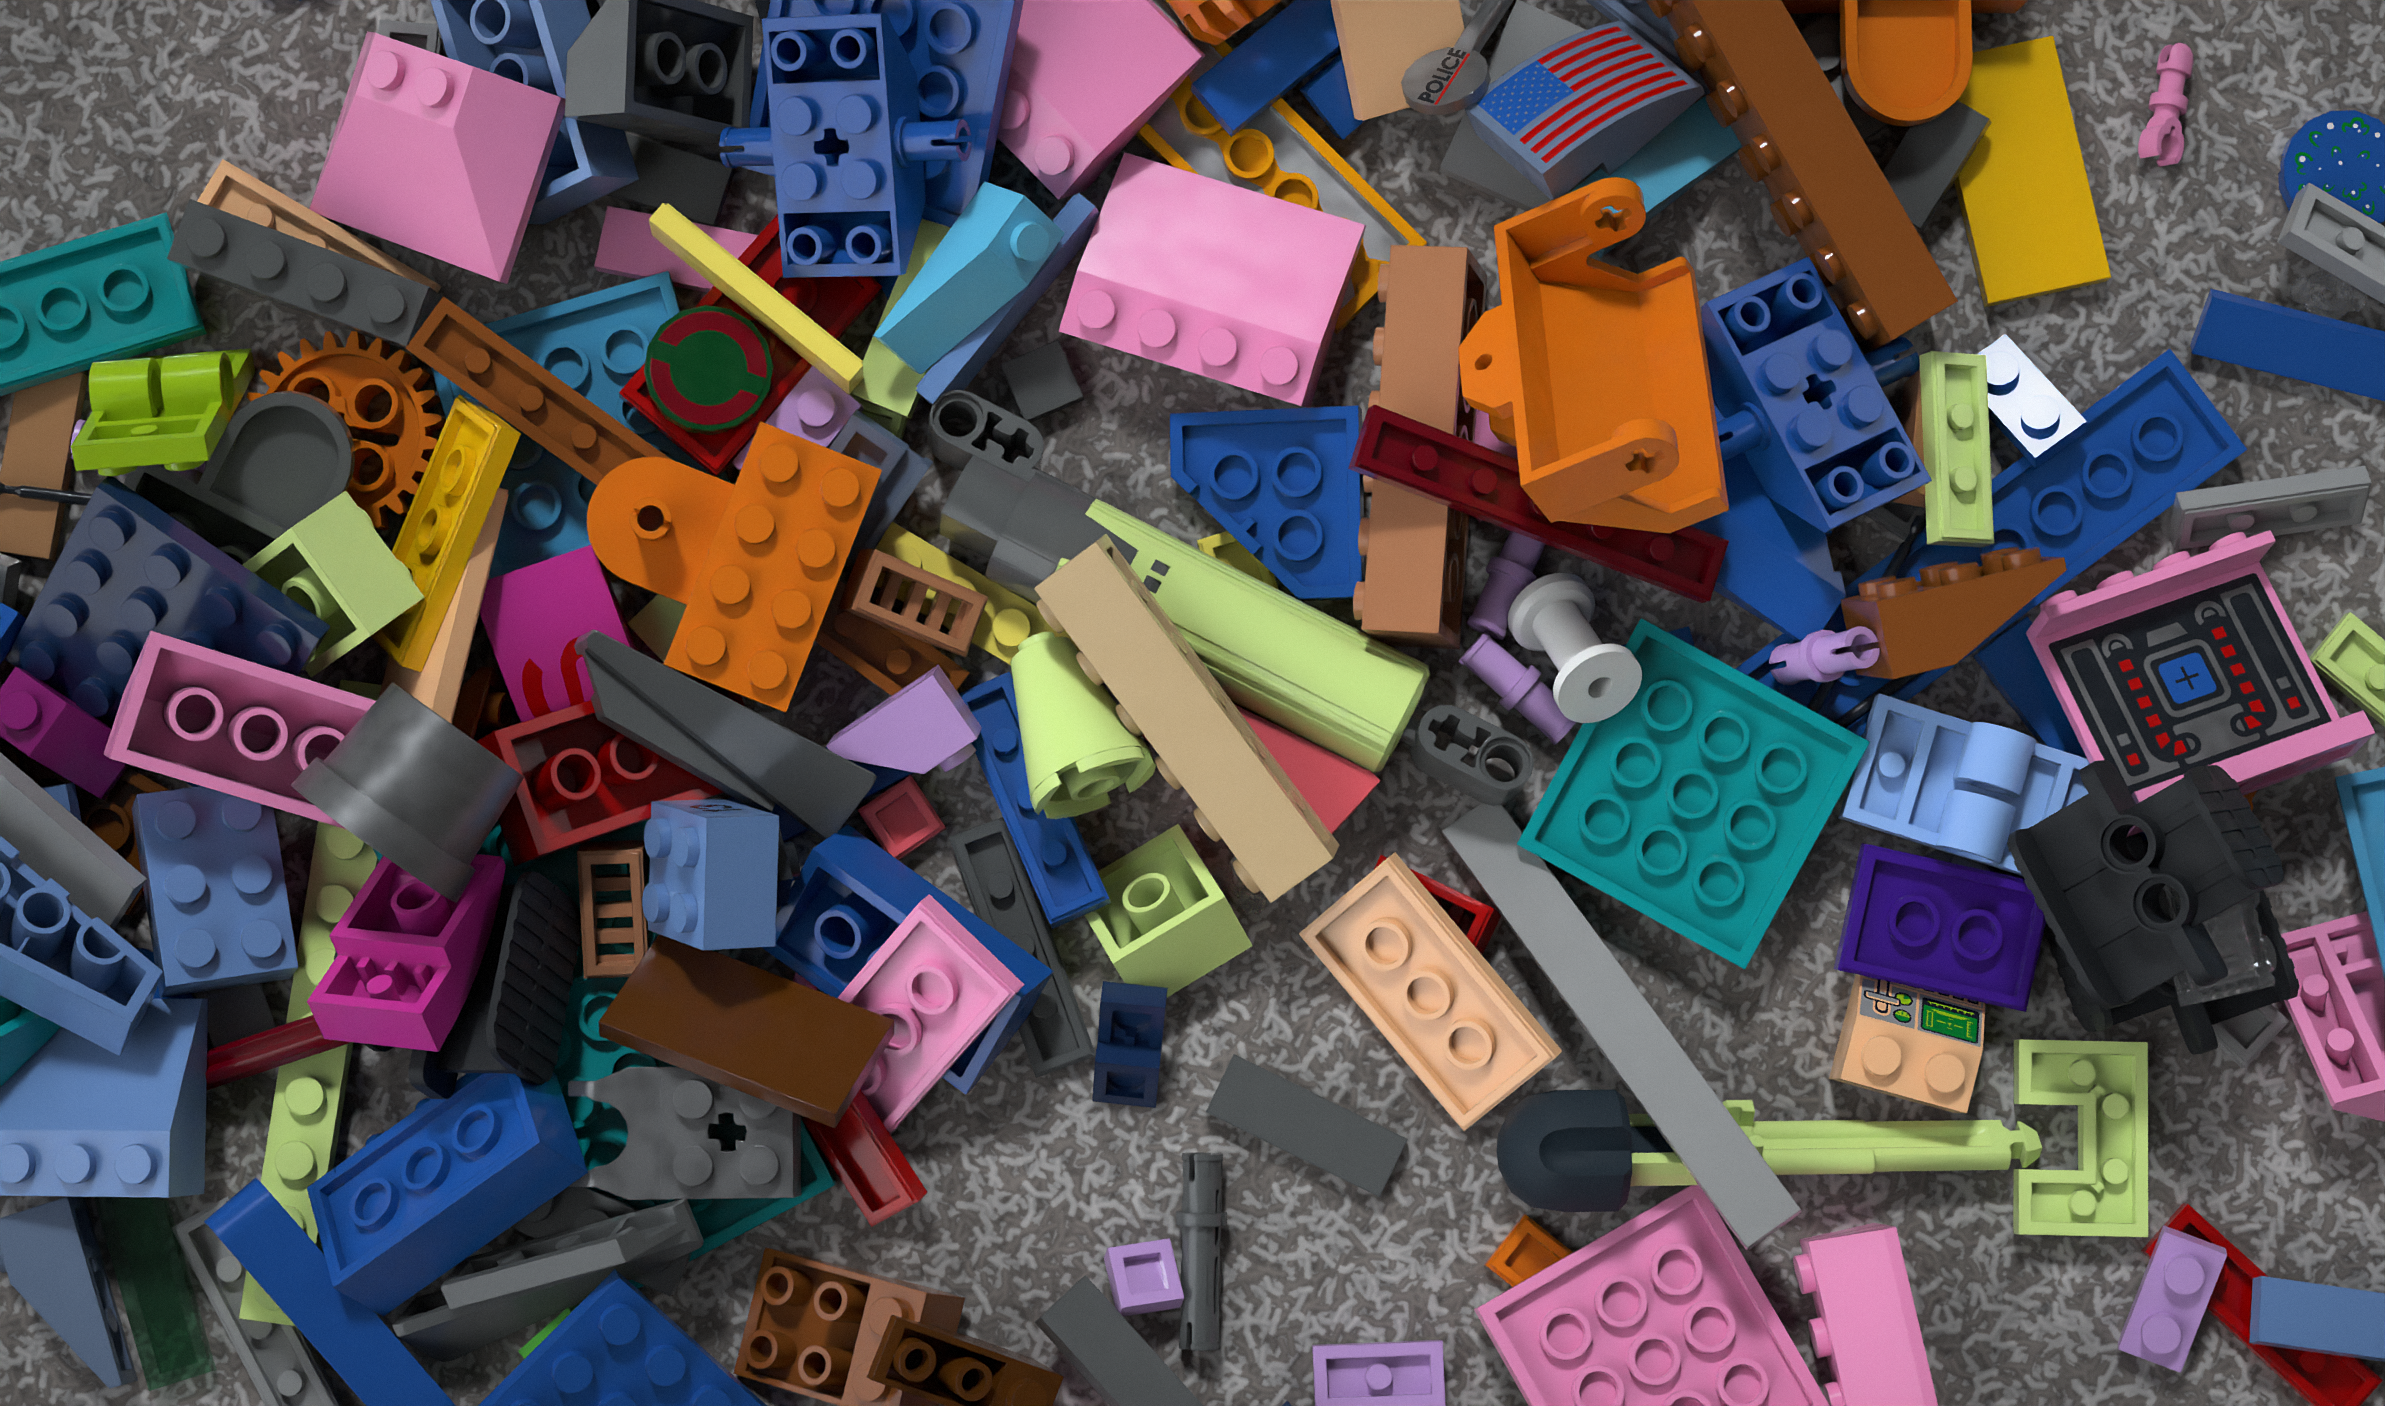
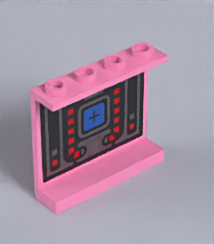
M2271 530L2248 538L2244 532L2230 534L2212 544L2208 552L2190 557L2188 551L2172 554L2155 564L2152 571L2135 577L2132 571L2117 573L2099 583L2096 587L2097 590L2077 596L2074 590L2059 593L2040 605V614L2026 632L2089 763L2101 760L2110 761L2119 772L2136 804L2182 779L2185 772L2191 768L2205 765L2220 766L2237 782L2242 795L2351 757L2375 734L2364 710L2342 718L2339 717L2259 561L2276 542ZM2134 825L2128 832L2127 837L2143 832V830Z

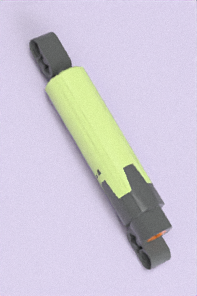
M963 390L948 391L932 404L928 426L929 447L933 454L941 461L962 471L941 512L939 534L990 559L985 573L987 579L1037 604L1041 597L1034 588L1103 535L1107 534L1234 704L1371 771L1373 774L1383 770L1388 758H1391L1398 742L1401 741L1409 745L1411 759L1422 772L1488 805H1505L1514 800L1530 778L1534 766L1533 755L1527 744L1517 736L1456 706L1449 704L1438 705L1428 711L1417 707L1425 691L1424 687L1430 677L1428 665L1042 471L1043 437L1030 422L973 393ZM959 418L971 424L973 431L966 436L954 437L943 431L941 425L949 419ZM985 434L993 435L992 440L987 439L986 450L982 451ZM1015 449L1024 453V457L1018 456L1013 463L1006 462L1003 459V456H1010ZM1440 731L1447 733L1451 737L1445 751L1434 746L1436 736ZM1473 745L1479 749L1471 763L1467 765L1463 763V760L1468 754L1469 748ZM1492 758L1506 761L1512 767L1515 779L1510 782L1495 780L1487 772L1485 761Z

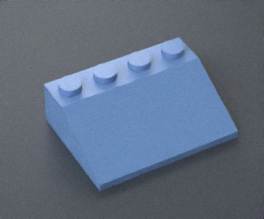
M153 999L151 1006L120 1056L61 1027L0 1087V1196L170 1198L204 1194L208 999Z

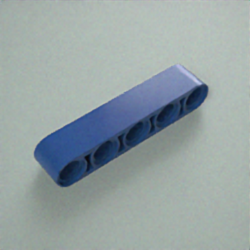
M257 1178L253 1179L204 1221L366 1406H456L373 1310L333 1288L325 1255Z

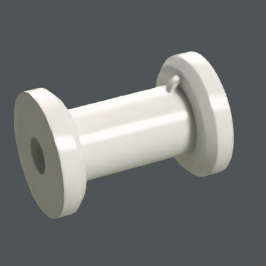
M1554 573L1533 581L1516 596L1508 612V627L1522 647L1532 651H1546L1559 673L1553 685V697L1563 715L1579 723L1598 722L1615 715L1629 704L1640 687L1642 670L1629 649L1618 644H1602L1589 624L1595 610V600L1587 584L1574 574Z

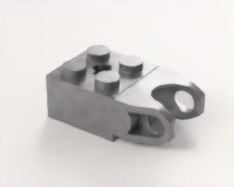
M628 1067L597 1081H568V1096H587L595 1101L609 1103L620 1111L626 1120L628 1129L626 1147L617 1159L607 1165L589 1170L587 1174L568 1187H597L628 1200L794 1198L801 1196V1115L679 1067ZM729 1113L734 1114L735 1124L746 1125L747 1130L745 1140H735L736 1150L734 1151L727 1149L726 1141L717 1136L718 1124H725L724 1116Z

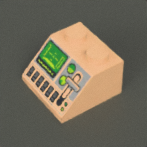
M1856 974L1829 1079L1952 1113H1967L1983 1052L1985 1003Z

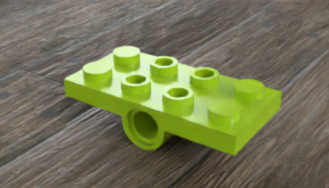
M252 349L131 357L125 360L93 362L89 372V396L92 413L71 445L75 470L97 469L98 473L103 476H119L135 471L138 466L163 464L164 468L169 471H185L201 466L204 461H209L255 374Z

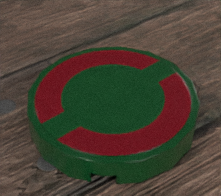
M708 305L680 311L660 325L647 347L644 376L650 398L664 418L687 432L705 435L728 432L729 429L737 428L742 423L744 425L755 417L769 396L773 373V363L767 341L755 325L731 309Z

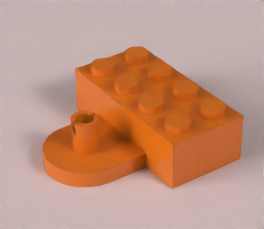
M2028 0L1781 1L1789 14L1840 13L1841 72L1850 96L1864 112L1881 122L1896 126H1915L1929 122L1943 114L1958 100L1969 82L1973 60L1971 13H2016Z
M760 421L735 485L671 459L662 457L632 459L611 470L595 488L588 505L587 532L595 554L614 575L631 584L687 605L663 665L786 713L882 470Z

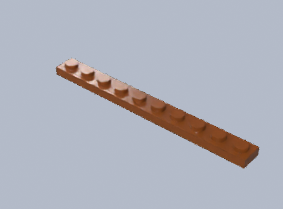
M444 296L405 348L596 485L611 470L632 459L641 457L670 459ZM840 580L838 581L815 642L891 696L937 665L941 667L957 691L969 672L926 642L839 609V603L846 584Z

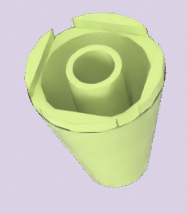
M1042 632L1022 641L1018 646L1019 652L1012 658L1010 664L1029 795L1034 811L1039 815L1042 809H1044L1046 817L1049 819L1078 816L1111 804L1107 792L1124 783L1129 794L1140 788L1153 776L1156 764L1152 753L1142 738L1131 734L1122 723L1115 709L1117 704L1102 684L1100 686L1096 685L1085 674L1076 658V654L1079 651L1071 640L1067 637H1055L1052 632Z

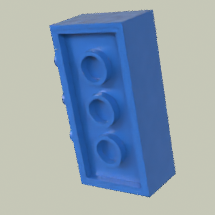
M465 1073L463 1077L457 1080L455 1091L451 1098H425L420 1100L415 1107V1111L384 1133L370 1136L366 1140V1146L308 1186L307 1191L333 1288L378 1314L385 1316L587 1174L588 1171L557 1075L552 1073L553 1076L548 1082L541 1085H533L512 1073Z

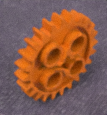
M331 331L325 332L323 350H319L313 342L306 338L300 339L302 358L297 360L280 351L277 355L284 371L277 376L269 371L261 370L259 375L269 386L266 394L248 392L246 398L251 402L261 396L281 391H296L309 394L313 388L326 384L330 397L328 404L338 412L346 425L365 434L397 435L399 441L395 446L379 445L369 441L353 439L355 446V468L351 482L346 490L356 505L369 515L373 525L380 530L386 531L389 529L388 510L392 509L401 516H407L410 508L405 498L410 493L416 494L420 484L419 481L429 463L430 454L433 453L438 441L433 438V431L443 428L446 422L445 417L429 412L430 408L441 401L439 393L435 390L420 391L429 379L430 374L421 367L406 373L412 356L400 349L388 358L390 344L376 338L368 350L365 336L357 331H351L345 347H343L339 336ZM381 392H389L392 398L390 413L379 422H371L368 416L370 400ZM379 454L383 461L381 476L376 482L370 485H363L359 478L361 463L367 457Z

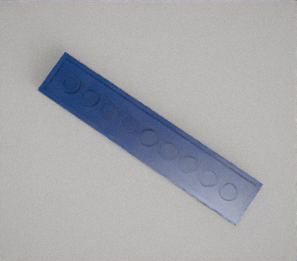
M2170 348L2081 413L2087 424V432L2036 469L2023 456L1991 480L1994 544L1985 547L1927 544L1926 528L1916 537L1910 554L1896 576L1897 579L1915 577L1916 581H1920L1919 569L1957 561L1958 565L1977 562L1978 566H1982L1981 554L2010 547H2019V550L2039 547L2041 557L2065 558L2067 570L1962 660L2172 506L2176 493L2192 491L2247 450ZM1897 550L1846 586V598L1860 595L1859 583L1881 578ZM1841 606L1825 630H1831L1835 633L1847 631ZM1784 633L1735 668L1806 708L1821 682L1809 679L1794 685H1783L1772 676L1770 670L1787 666L1786 661L1769 664L1772 651L1782 644L1797 643V641ZM1955 665L1923 672L1890 697L1907 702ZM1855 669L1845 671L1838 678L1818 714L1834 722L1892 679L1856 675ZM1870 711L1846 729L1861 736L1864 733Z

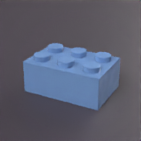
M203 786L137 794L132 807V815L141 874L147 878L143 888L154 962L163 971L158 984L160 998L291 979L298 969V961L274 808Z

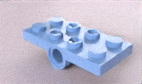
M1878 694L1874 697L1862 737L1870 743L1849 780L1838 818L2023 876L2014 864L2015 860L2012 853L2009 852L2007 845L2009 835L2016 830L2030 828L2089 794L2081 780L2079 771L2090 763L2087 758L2036 743V739L2010 728L1985 722L1972 723Z

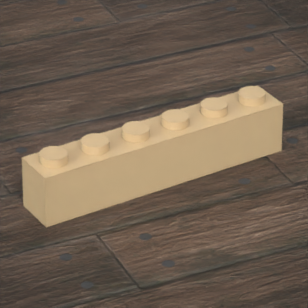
M1107 534L1103 535L1034 588L1041 597L1037 601V607L1043 618L1057 633H1062L1064 630L1068 633L1080 649V652L1076 654V658L1085 674L1098 686L1105 682L1120 702L1115 706V709L1122 723L1134 736L1140 737L1144 734L1159 754L1154 760L1161 775L1174 789L1178 790L1183 786L1198 806L1194 810L1197 822L1213 841L1217 842L1221 838L1237 858L1233 862L1235 872L1252 893L1256 894L1261 890L1268 901L1272 903L1334 858L1340 846Z

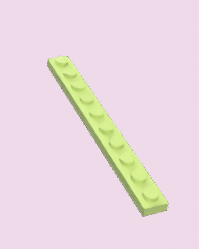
M341 680L339 689L377 701L382 685ZM318 821L297 950L298 969L293 975L286 1024L313 1015L307 1000L334 961L336 950L329 935L379 863L373 848L350 831ZM353 1042L279 1066L263 1163L261 1183L320 1250L321 1240L307 1187L334 1168ZM246 1270L239 1319L295 1326Z

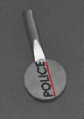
M1484 0L1454 47L1429 52L1417 59L1405 71L1401 81L1406 103L1414 111L1427 115L1453 113L1477 102L1487 91L1491 78L1486 59L1480 54V51L1514 0Z

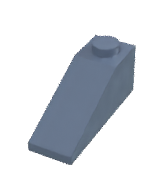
M68 1196L0 1218V1272H7L10 1284L109 1389L138 1381L85 1197Z

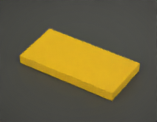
M2048 36L1973 52L1969 82L1962 95L1958 98V101L1989 118L1992 123L1954 183L1984 308L2107 282L2111 278V273L2054 37Z
M460 394L454 400L392 549L396 559L401 561L410 571L413 582L424 595V598L371 635L401 666L422 672L521 435V433L482 403Z

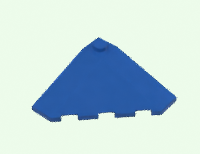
M1713 397L1716 421L1719 422L1725 418ZM1744 453L1724 461L1723 469L1729 510L1690 525L1729 540L1714 591L1797 642H1801L1810 633L1825 630L1841 606L1840 600L1846 598L1841 571L1834 572L1826 540L1827 536L1832 535V531L1822 532L1767 497Z

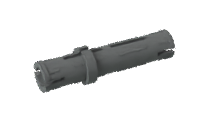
M1205 1152L1182 1153V1211H1176V1225L1182 1226L1181 1286L1184 1294V1300L1181 1305L1179 1349L1188 1350L1191 1347V1350L1194 1351L1219 1350L1221 1226H1227V1212L1222 1211L1221 1196L1223 1154Z

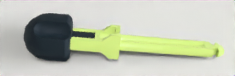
M1615 1089L1554 1090L1528 1095L1509 1111L1498 1133L1496 1153L1499 1170L1511 1193L1533 1208L1561 1212H1618L1627 1203L1630 1186L1698 1185L1648 1115L1628 1114L1625 1098ZM1726 1100L1722 1102L1775 1175L2008 1170L2011 1159H2020L2022 1168H2026L2040 1157L2042 1151L2037 1131L2021 1121H2017L2015 1130L2012 1131L2005 1128L2001 1120L1753 1121L1755 1109L1752 1100Z

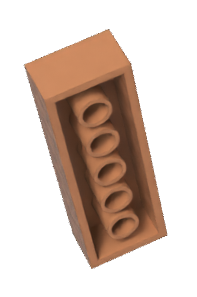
M1391 245L1389 264H1381L1378 274V298L1380 302L1386 303L1385 327H1376L1373 338L1375 366H1381L1380 391H1371L1368 408L1377 405L1474 443L1477 409L1471 407L1462 396L1458 347L1485 312L1487 274L1468 247ZM1363 475L1364 491L1372 493L1370 518L1363 517L1359 525L1360 556H1367L1365 582L1358 581L1354 590L1353 613L1355 620H1362L1361 629L1389 646L1460 650L1470 515Z

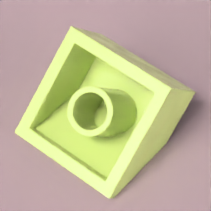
M344 491L295 524L242 565L331 626L305 669L310 677L316 675L424 598V595L413 582V577L408 568L396 559L374 529L369 515L356 505L347 491Z
M1179 824L1098 871L1111 903L1084 916L1126 984L1168 988V998L1253 946L1223 892Z

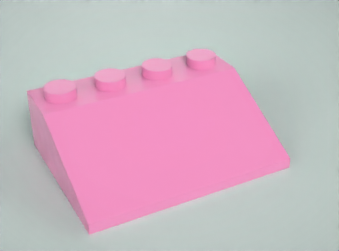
M1024 0L997 137L1058 200L1084 192L1206 55L1152 0Z
M1124 152L1077 268L1059 332L1310 408L1366 225Z

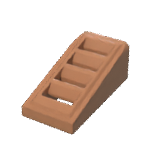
M862 549L853 566L839 603V609L957 655L966 656L988 596L876 549ZM882 571L886 575L876 602L873 604L869 601ZM903 580L911 582L901 611L897 614L891 610ZM929 589L935 591L936 594L923 625L916 622V619ZM951 598L961 601L950 632L947 635L939 630Z
M644 840L582 843L577 851L584 979L630 977L649 950L648 921L644 916L642 907L643 891L648 884L647 853ZM630 863V874L596 875V865ZM631 890L632 900L597 902L596 891ZM632 917L633 927L597 928V918ZM634 943V954L598 955V944Z

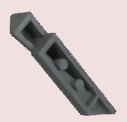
M590 630L581 635L574 645L577 655H583L594 690L591 701L598 721L749 807L771 812L776 803L823 841L838 832L871 789L877 778L874 773L597 630Z
M687 1198L471 1256L456 1266L440 1286L441 1291L415 1297L392 1326L397 1337L438 1361H452L563 1311L567 1307L582 1302L614 1269L627 1280H631L701 1248L704 1242Z

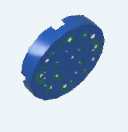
M2356 110L2329 111L2307 121L2287 141L2281 155V171L2278 173L2279 190L2288 210L2290 211L2296 193L2308 183H2311L2376 222L2383 223L2385 221V125L2379 119Z

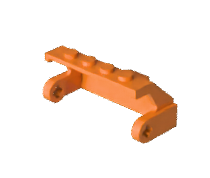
M1610 177L1600 179L1494 225L1502 305L1485 311L1458 347L1462 396L1471 407L1489 414L1490 430L1499 441L1517 447L1520 485L1551 523L1566 521L1672 533L1728 511L1729 503L1693 267L1685 257H1677L1636 274L1588 257L1596 251L1635 235L1645 223L1646 211L1643 192L1636 183L1625 178ZM1612 205V207H1613L1615 210H1617V211L1622 210V211L1613 214V212H1612L1611 210H1609L1608 208H1607V209H1603V208Z

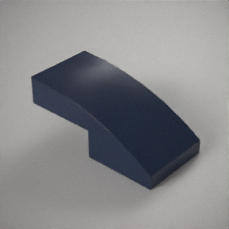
M1103 981L1094 1067L1093 1102L1156 1108L1168 988Z

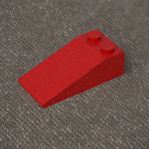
M681 673L745 707L740 695ZM591 700L494 731L477 741L481 746L524 776L521 784L498 819L514 866L651 819V801L703 800L725 793L598 721Z

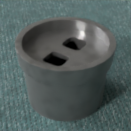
M392 682L324 761L316 757L291 786L317 808L373 849L433 890L457 903L476 871L470 863L521 784L524 776Z

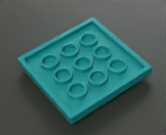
M1641 618L1625 646L1632 652L1642 670V680L1636 695L1628 705L1615 715L1598 722L1582 724L1517 845L1739 967L1746 969L1870 742Z

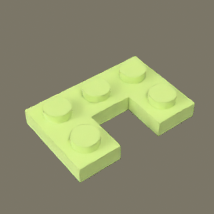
M2014 1040V1104L2078 1105V1170L2014 1169L2013 1234L2148 1237V1042Z

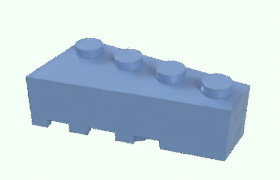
M0 836V996L120 1056L151 1006L163 971L100 918L91 919L68 900L70 896L68 891L51 877L45 881L18 858L20 851Z

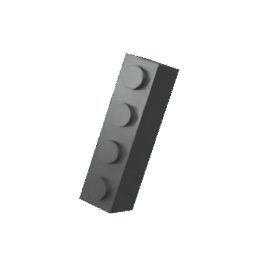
M189 199L167 257L168 260L190 272L348 330L357 331L367 337L381 339L405 351H408L405 349L443 297L424 284Z

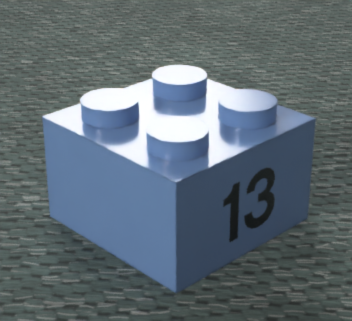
M725 799L651 801V819L647 821L644 830V845L650 857L649 884L645 886L642 896L643 913L648 921V930L703 951L774 947L776 939L779 815Z

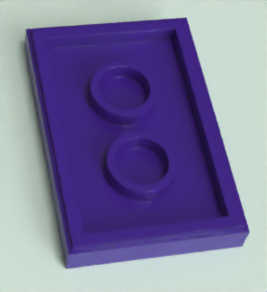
M1861 843L1834 969L2026 1012L2046 917L2042 910L2038 908L2033 893L2024 882L2025 879Z

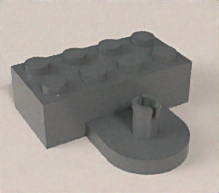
M281 391L256 398L234 415L226 427L204 473L195 469L169 471L164 468L163 464L138 466L135 471L128 473L123 484L243 565L288 529L347 490L355 468V446L345 421L329 404L310 394L296 391ZM338 659L313 677H310L306 670H304L301 677L323 684L329 679Z

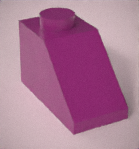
M15 667L0 688V736L27 756L96 797L105 800L129 767V764L110 759L104 755L112 728L97 717L89 715L79 708L75 702L43 680L37 679L24 669Z

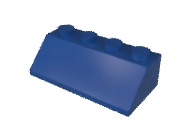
M847 824L837 833H834L812 848L800 871V879L795 880L791 888L788 904L781 906L776 916L775 946L762 948L825 994L838 998L917 904L930 894L1025 984L942 1077L966 1095L973 1089L1027 1019L1054 971Z

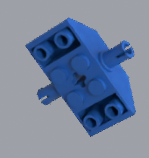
M886 13L763 18L762 28L771 127H726L721 132L719 147H744V149H734V152L720 153V158L726 168L774 166L783 278L896 276L906 274L926 204L923 161L955 160L965 162L971 152V142H946V139H957L959 136L971 135L968 123L964 119L920 122L917 73ZM845 140H848L849 150L846 146Z
M1809 256L1714 298L1701 307L1703 335L1712 394L1725 418L1717 422L1722 462L1744 453L1767 497L1826 533L1932 481L1882 390L1883 387L1904 377L1915 375L1919 371L1920 361L1918 353L1915 352L1895 361L1900 357V353L1913 347V344L1907 338L1900 336L1893 339L1890 343L1863 355Z

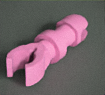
M2186 44L2167 45L2159 54L2156 73L2160 75L2158 92L2150 95L2148 106L2149 110L2154 112V115L2142 131L2138 143L2140 159L2160 155L2156 161L2158 167L2177 164L2181 160L2184 151V136L2179 116L2187 112L2189 100L2183 95L2185 80L2191 78L2193 68V53Z

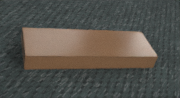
M79 372L15 392L0 471V482L9 486L26 485L68 491L73 465L72 453H70L71 439L77 421L81 419L88 382L87 375ZM1 494L0 553L55 562L66 503L20 498L13 494Z

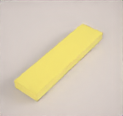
M662 203L649 218L651 234L654 238L848 395L862 381L863 361L669 203L667 205Z

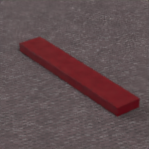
M1373 405L1367 410L1348 468L1700 603H1706L1711 600L1729 540L1692 526H1687L1672 533H1660L1566 521L1551 523L1521 487L1518 459L1377 405Z

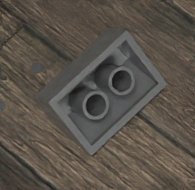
M606 0L567 52L565 117L690 146L719 144L721 132L726 127L749 128L754 16L697 0Z

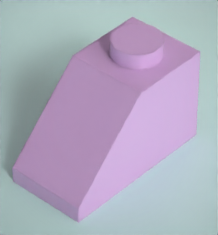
M937 665L834 734L826 747L829 751L847 760L925 774L939 764L943 771L947 772L976 752L971 742L978 738L982 727L941 667Z

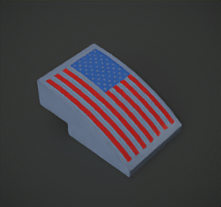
M1619 20L1590 28L1543 49L1492 82L1477 102L1464 109L1476 135L1546 196L1554 200L1567 194L1597 167L1610 176L1704 94V90L1692 77L1623 21Z

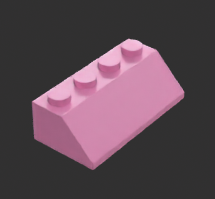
M150 631L124 690L104 755L119 762L346 829L298 793L291 784L316 757L324 761L376 701Z
M1871 1223L1799 1239L1803 1254L1793 1256L1794 1269L1801 1293L1807 1294L1812 1292L1818 1318L1808 1320V1328L1816 1357L1822 1358L1827 1356L1832 1382L1823 1384V1392L1829 1405L1938 1406L1897 1228L1895 1226Z

